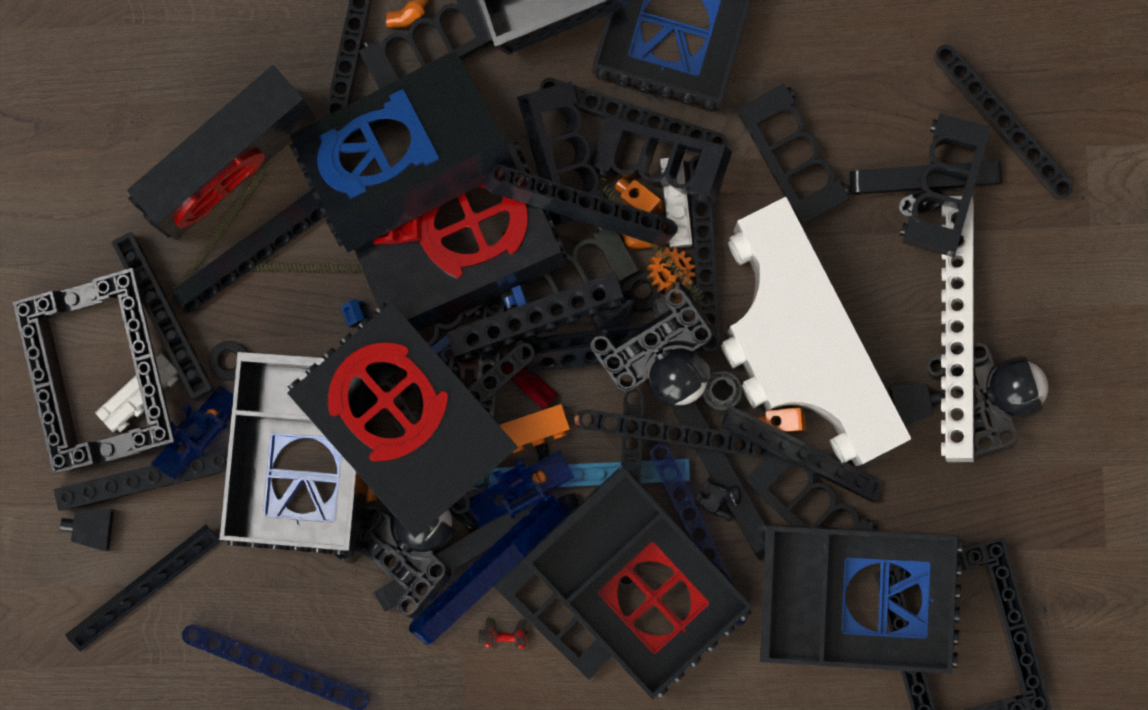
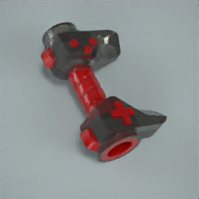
M488 617L485 629L479 630L478 643H483L486 647L495 646L496 642H514L515 647L524 649L528 646L526 619L519 620L513 633H498L494 619Z

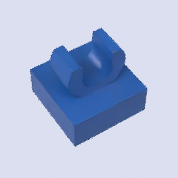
M520 285L511 288L514 295L504 298L507 308L527 304L524 291Z
M354 299L340 307L348 327L358 324L369 316V312L362 313L360 309L365 304V301L358 302L357 299Z
M446 335L431 347L437 355L440 354L444 362L448 361L445 357V352L448 350L452 351L448 335Z

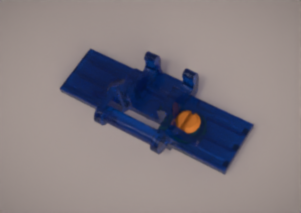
M219 386L199 410L193 411L191 406L186 404L182 408L185 413L183 421L177 427L171 421L175 442L167 445L153 460L151 465L175 480L195 457L198 458L204 454L203 450L218 433L227 428L226 421L232 415L234 394ZM187 445L184 453L177 452L180 446Z
M559 450L529 467H526L520 458L515 461V468L505 473H501L500 470L494 472L493 474L499 483L488 488L485 492L478 493L469 498L471 502L470 510L479 528L509 513L511 518L516 517L515 514L541 500L543 502L546 501V492L574 478L561 451ZM535 488L537 489V493L511 506V501ZM498 494H504L503 504L496 505L494 501Z

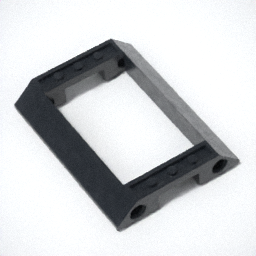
M134 268L92 279L93 282L66 290L49 291L13 302L53 474L98 465L161 448L175 442ZM118 299L148 426H155L137 428L128 431V433L103 440L78 444L49 318Z
M1004 537L963 547V553L958 554V562H962V571L985 565L1020 690V695L964 710H1052ZM898 565L890 567L889 587L910 577L911 573ZM879 570V571L874 572V576H875V579H876V583H877L878 590H879V592H880V570ZM903 591L889 597V599L907 610ZM888 609L887 623L890 632L900 630L909 625L907 620ZM901 671L911 710H935L925 672Z

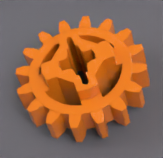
M668 247L663 250V252L667 251L662 257L668 253L669 255L665 259L672 256L667 262L668 265L665 263L659 264L664 258H660L661 255H658V252L655 254L656 257L650 259L652 264L647 267V270L652 271V273L647 278L654 280L651 286L657 285L658 293L665 290L666 294L669 285L676 282V280H680L677 274L671 275V271L668 270L669 265L671 267L677 263L672 270L680 266L675 273L683 269L678 276L686 272L681 278L683 279L688 275L684 282L690 278L693 279L696 275L691 272L695 265H689V261L692 258H685V251H682L680 254L677 253V248H674L672 252H670ZM674 291V292H673L674 296H677V295L679 294V292H678V291Z

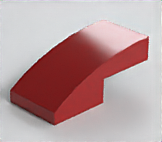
M417 217L374 239L373 243L399 244L420 241L421 219Z

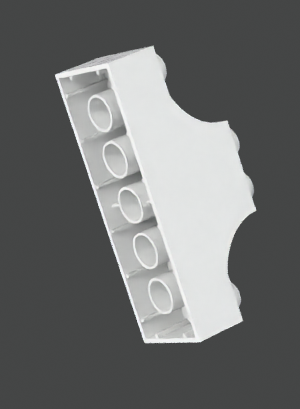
M784 197L738 220L733 231L735 235L729 237L730 241L727 243L739 266L749 261L755 273V292L749 311L737 323L730 326L726 333L729 339L723 341L721 348L731 368L734 369L743 365L750 379L744 381L741 387L751 407L755 408L763 404L766 411L781 407H798L819 414L828 420L838 433V436L829 440L837 458L841 463L851 460L855 467L911 440L788 199Z

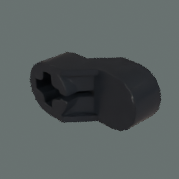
M930 189L931 191H933V192H935V193H938V194H942V195H943V193L940 192L939 190ZM922 192L904 197L900 201L899 210L903 215L912 217L913 204ZM934 202L923 203L917 209L918 215L939 209L942 205Z

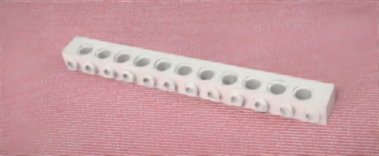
M949 196L960 200L962 199V196ZM972 196L960 236L964 240L963 244L957 246L954 258L942 254V260H946V268H942V281H946V289H942V303H946V311H942L941 317L942 324H946V333H942L941 342L942 346H946V354L941 356L942 368H946V376L941 377V388L946 390V398L941 399V410L946 412V420H941V433L945 434V442H941V455L945 456L947 462H974V200ZM942 205V217H946V225H942L943 227L953 229L954 224L952 220L957 217L959 209ZM960 259L964 263L961 267L956 268L952 266V262ZM955 281L964 283L960 289L952 288V284ZM960 302L964 307L960 311H954L952 305ZM955 324L964 326L963 330L959 333H955L951 329ZM955 346H962L964 348L963 352L958 355L953 354L951 351ZM960 367L964 370L963 374L958 377L951 374L952 370ZM960 389L964 394L961 398L956 399L951 396L952 392ZM960 411L964 416L961 420L956 421L951 418L952 414ZM956 433L964 436L963 440L959 443L951 440L952 436Z

